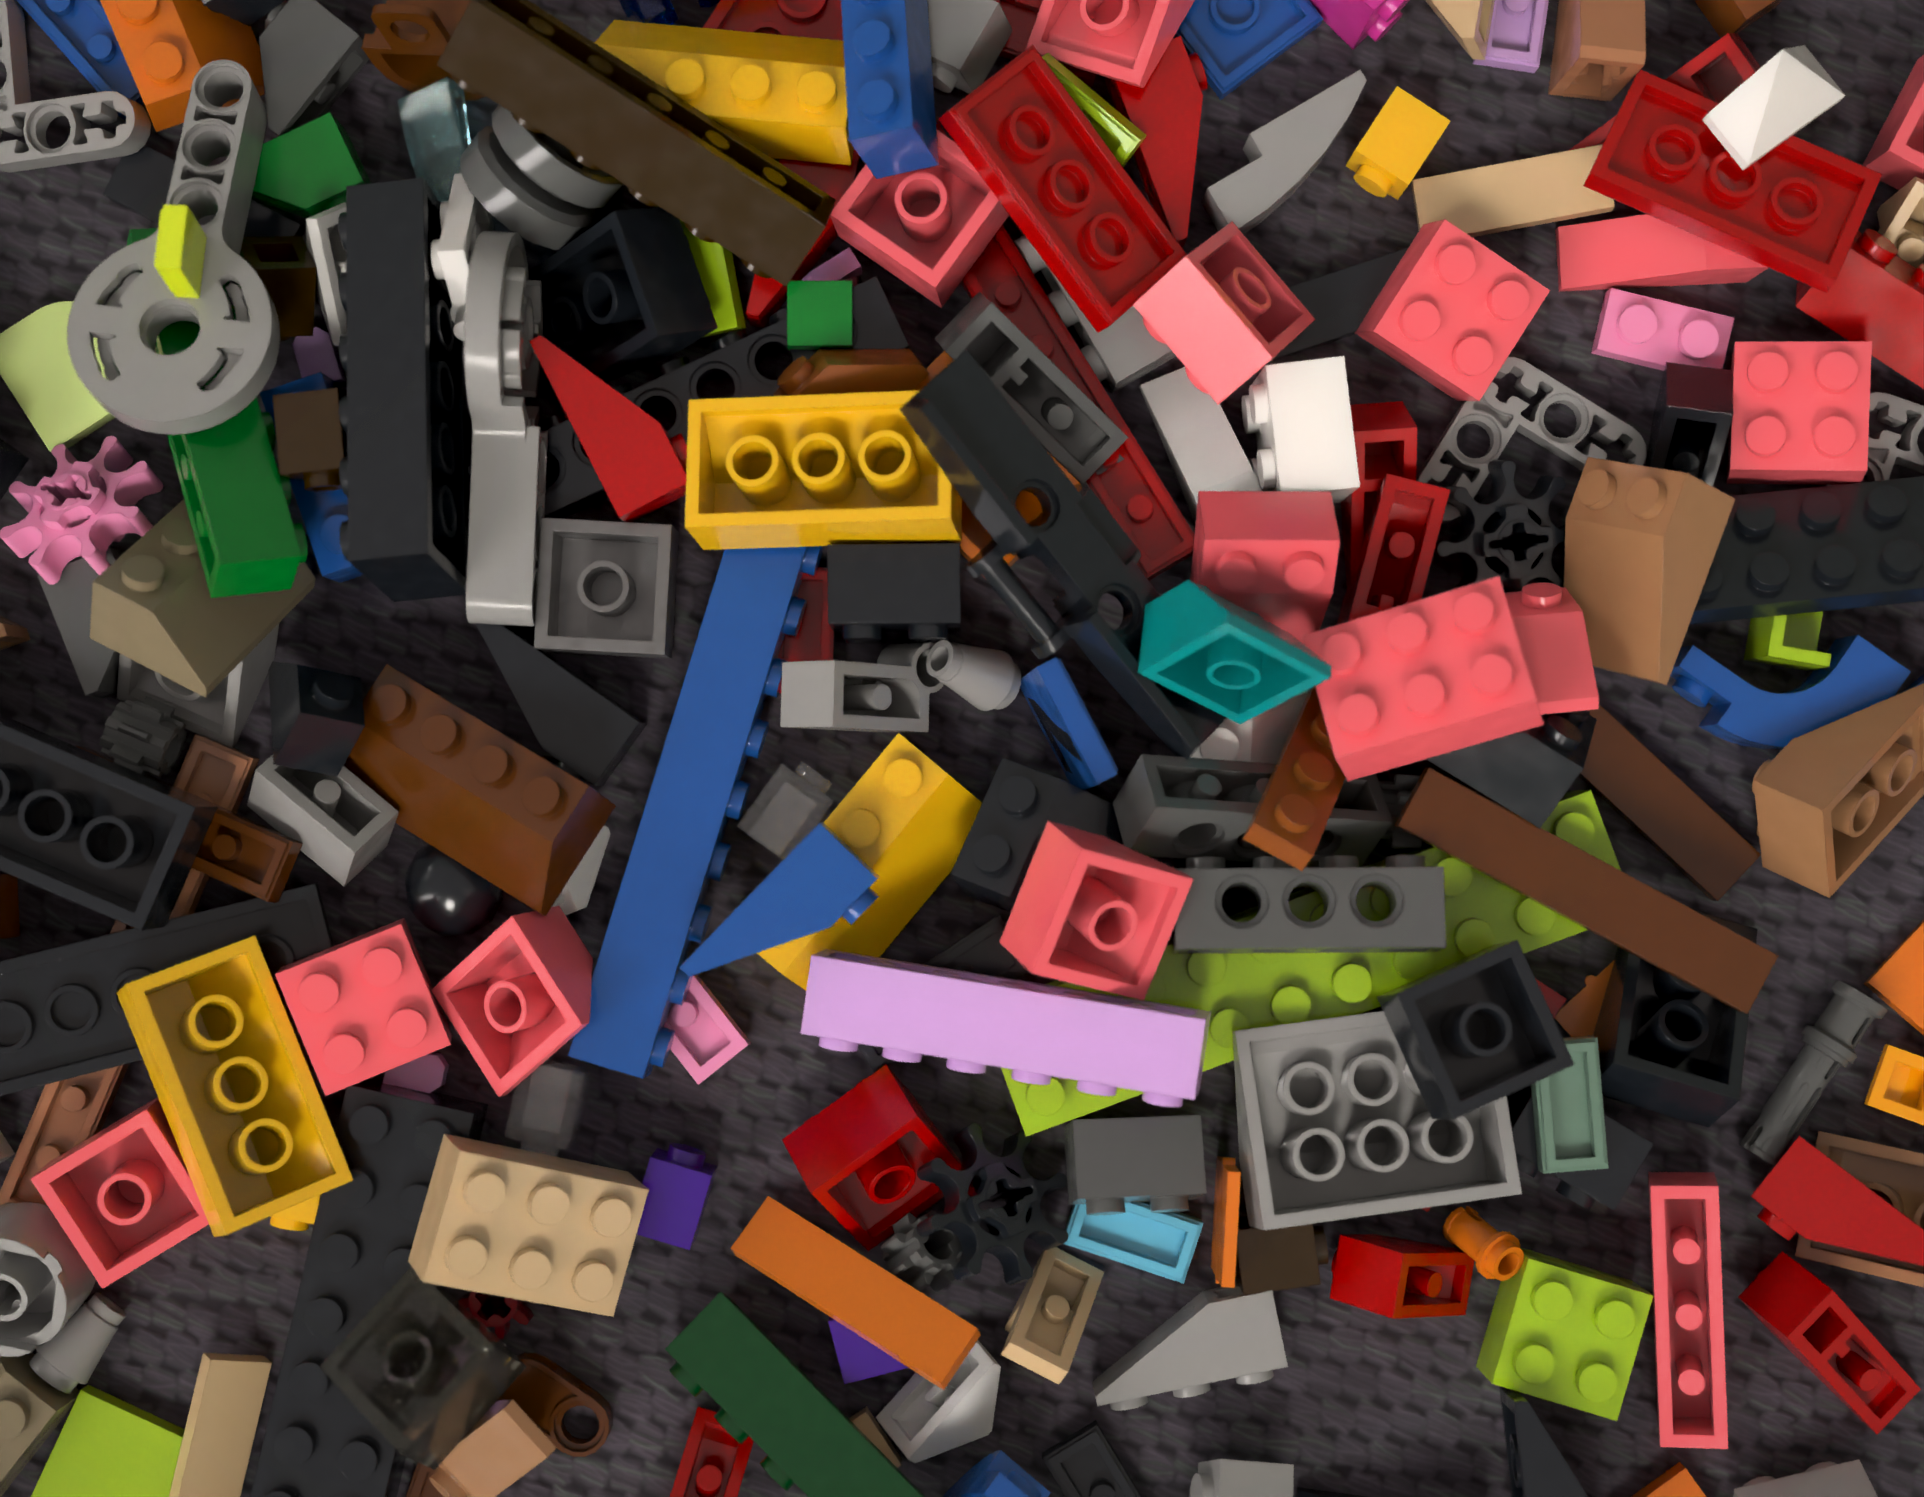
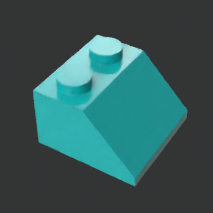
M1187 580L1145 605L1138 673L1238 724H1242L1331 678L1332 666L1293 635L1267 622L1258 614L1247 611L1220 597L1203 585Z

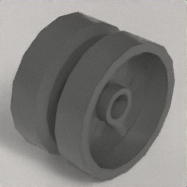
M498 105L492 113V126L487 125L478 132L460 156V172L469 190L482 206L509 230L519 233L521 237L534 244L552 250H560L587 231L597 219L596 208H604L624 184L603 170H594L584 166L572 156L567 147L545 133H536L524 128L513 118L511 112L501 105Z

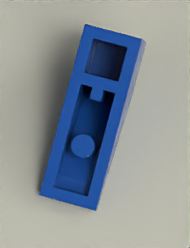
M820 822L679 968L689 977L829 928L841 916L852 925L879 897L870 888L879 876L824 822Z

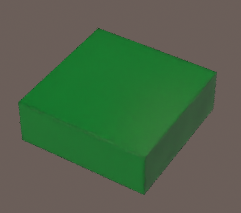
M789 281L787 284V346L789 350L853 349L852 281Z

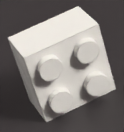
M1344 356L1265 365L1252 385H1250L1249 395L1242 396L1241 403L1245 433H1256L1257 458L1250 459L1249 463L1255 473L1261 491L1331 492L1333 503H1340L1360 487Z

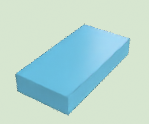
M1125 1202V1213L1115 1215H1087L1086 1204H1075L1072 1207L1065 1228L1068 1233V1240L1063 1244L1184 1284L1204 1223L1201 1219L1180 1212L1152 1213L1150 1212V1202Z

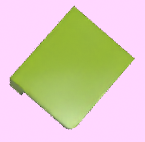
M1823 611L1751 618L1744 660L1805 671L1830 667L1832 654L1817 651Z

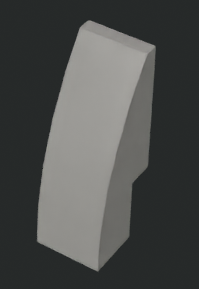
M1361 69L1249 134L1243 151L1250 163L1209 186L1201 202L1217 231L1233 222L1245 234L1260 224L1292 196L1319 165L1350 116L1367 82Z

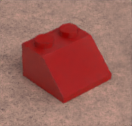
M887 1065L861 1080L846 1094L818 1114L810 1117L803 1125L782 1139L810 1193L867 1251H870L894 1233L892 1225L905 1215L911 1213L917 1217L944 1197L938 1186L934 1183L923 1181L918 1177L917 1171L920 1166L935 1158H941L952 1169L960 1171L962 1167L961 1161L915 1097Z

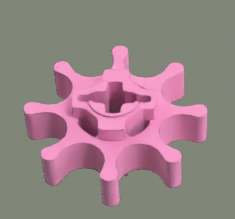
M115 436L106 437L99 453L88 462L78 461L64 444L56 445L51 453L57 460V469L51 478L44 476L37 486H28L21 481H15L9 487V492L29 514L20 522L3 527L0 530V538L19 558H25L35 551L28 559V563L50 585L56 584L60 580L64 567L76 557H83L98 575L102 574L111 565L106 558V552L113 541L119 543L127 533H135L142 537L153 527L141 510L134 505L143 497L160 492L163 489V483L145 461H139L127 469L133 463V458Z

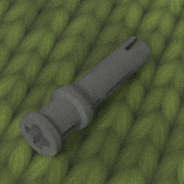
M1835 980L1831 989L1834 992V996L1815 1025H1806L1801 1032L1803 1035L1801 1041L1804 1043V1046L1797 1055L1796 1060L1781 1079L1754 1124L1738 1143L1772 1166L1778 1163L1794 1134L1799 1130L1840 1066L1847 1068L1849 1064L1853 1065L1858 1057L1854 1049L1873 1020L1883 1019L1887 1013V1009L1839 980Z

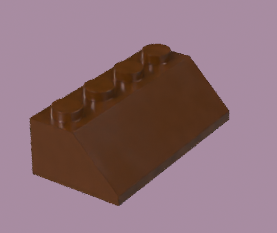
M386 664L363 699L365 727L346 760V768L399 811L395 823L538 913L546 916L616 805L574 776Z

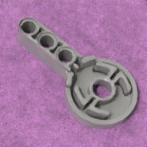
M231 60L210 62L203 66L193 79L166 205H188L197 221L207 215H216L212 221L201 226L207 239L200 298L175 297L154 267L158 236L157 229L151 236L120 249L97 266L79 289L69 314L67 326L68 350L78 377L108 413L121 422L146 432L170 435L187 434L214 427L235 416L250 404L263 389L273 371L279 352L280 326L275 305L255 270L240 256L268 122L267 110L248 71L239 63ZM232 99H239L231 106L222 107L223 104ZM228 156L222 163L208 166L216 158ZM228 281H234L241 286L240 289L236 284L230 283L226 287L235 307L236 320H233L231 304L222 287ZM177 321H191L200 326V332L196 341L185 351L174 355L156 353V339L159 333L169 324ZM94 338H97L98 352L102 364L104 366V374L107 377V379L103 377L101 372V366L97 360L94 347ZM221 366H223L224 368L221 370L218 376L208 386L205 387L206 391H202L200 388L204 386L216 374V372L219 370Z
M482 231L478 235L473 248L468 274L464 321V363L467 399L472 421V459L466 614L469 623L535 627L541 518H544L548 431H541L540 426H538L540 406H525L524 400L525 397H536L538 392L541 364L529 341L534 339V337L543 336L542 283L537 280H529L525 246L522 237L516 232Z

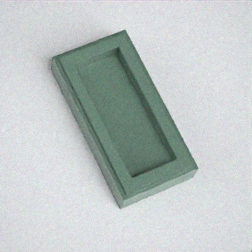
M1594 1036L1566 1037L1563 1040L1575 1065L1531 1084L1538 1171L1543 1174L1608 1168L1598 1038Z

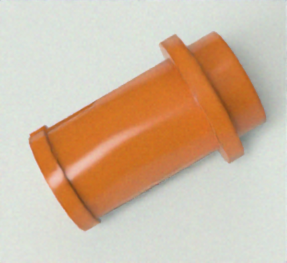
M1462 1206L1458 1207L1447 1217L1443 1225L1444 1238L1476 1262L1477 1271L1486 1279L1505 1281L1512 1278L1520 1270L1524 1261V1253L1520 1248L1519 1239L1512 1233L1506 1231L1499 1232L1481 1218L1478 1212L1470 1206H1466V1209Z

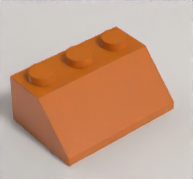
M100 0L156 132L184 123L193 79L197 72L210 62L231 60L239 63L248 71L259 95H265L260 47L251 26H247L222 13L213 12L204 6L201 0ZM232 99L223 104L222 107L231 106L239 99Z

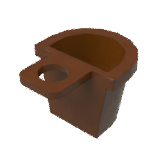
M387 0L385 4L373 6L371 18L377 27L374 34H364L361 48L372 64L387 79L408 91L433 99L460 102L479 100L485 97L464 90L454 81L452 74L437 65L471 0Z

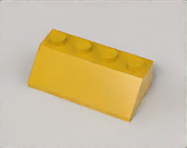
M613 20L595 41V44L771 158L852 165L854 147L849 141L844 45L842 40Z
M920 390L694 399L688 402L685 528L703 550L811 547L836 544L962 542V498L899 409Z
M898 733L824 822L879 876L870 886L879 897L852 925L841 916L829 928L763 950L757 954L778 972L804 990H807L811 955L831 949L880 957L952 871L982 802Z
M256 936L127 983L117 992L214 1237L233 1233L353 1181Z

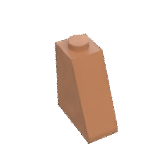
M1559 0L1548 95L1611 102L1645 65V0Z

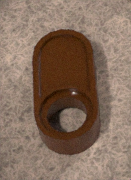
M522 1353L513 1357L499 1372L495 1382L496 1399H513L561 1452L573 1457H585L595 1453L607 1440L613 1427V1412L609 1402L599 1392L549 1358L538 1353ZM575 1406H585L592 1409L599 1420L598 1432L587 1439H578L572 1436L564 1424L565 1413Z

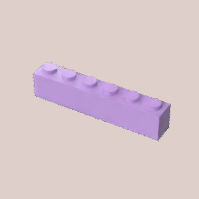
M825 949L811 955L800 1034L820 1037V1047L835 1051L855 1052L858 1050L859 1043L883 1047L882 1056L894 1061L918 1063L921 1062L922 1054L947 1058L946 1067L959 1072L982 1074L986 1072V1065L1012 1069L1011 1078L1019 1082L1048 1085L1051 1083V1076L1077 1080L1076 1089L1089 1094L1114 1096L1116 1095L1117 1087L1143 1091L1142 1100L1150 1104L1165 1107H1181L1183 1098L1195 1100L1200 1091L1211 1011Z

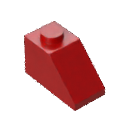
M1340 1234L1338 1249L1332 1260L1331 1270L1333 1279L1329 1298L1392 1319L1466 1315L1474 1260L1461 1249L1377 1234Z

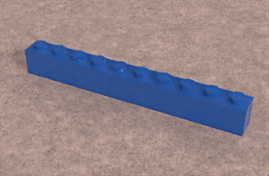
M824 546L724 550L592 976L590 1022L573 1037L568 1054L569 1057L641 1079L651 1074L653 1065L663 1068L667 1061L675 1031L664 1028V1025L668 1019L672 1003L683 1005L692 980V976L688 977L679 967L686 961L691 941L701 944L705 937L713 910L712 906L703 904L710 879L721 882L732 847V845L722 842L729 817L740 820L750 790V783L741 781L748 756L759 758L769 728V722L760 720V716L767 695L777 698L781 690L782 662L788 661L777 658L786 634L796 637L807 603V600L797 597L802 582L801 578L803 573L815 576Z

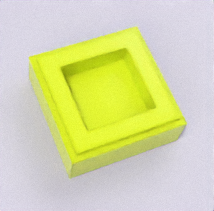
M164 205L163 209H161L154 267L175 297L200 298L207 236L188 205Z

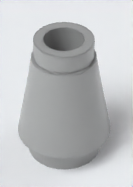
M941 640L928 653L926 660L928 674L937 678L941 683L981 711L1006 708L1013 702L1019 692L1021 671L1018 665L1013 662L1011 656L1005 651Z
M96 1292L88 1302L79 1307L54 1338L35 1348L37 1353L29 1361V1365L48 1384L62 1392L71 1393L78 1383L87 1384L118 1330L119 1324L126 1317V1313L108 1297Z

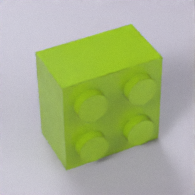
M1521 1248L1524 1253V1261L1520 1270L1512 1278L1500 1282L1476 1367L1491 1384L1617 1421L1653 1295L1632 1280Z

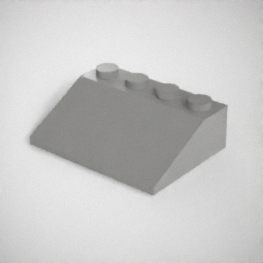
M1383 1011L1232 1031L1239 1162L1250 1227L1260 1230H1271L1522 1194L1507 1096L1454 1120L1432 1119Z

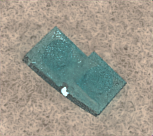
M445 77L398 100L403 133L416 178L423 177L440 202L449 200L454 174L461 173L460 156L471 143L464 89L454 80Z

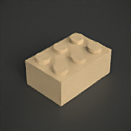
M444 1134L408 1262L424 1283L613 1317L649 1189L628 1171Z

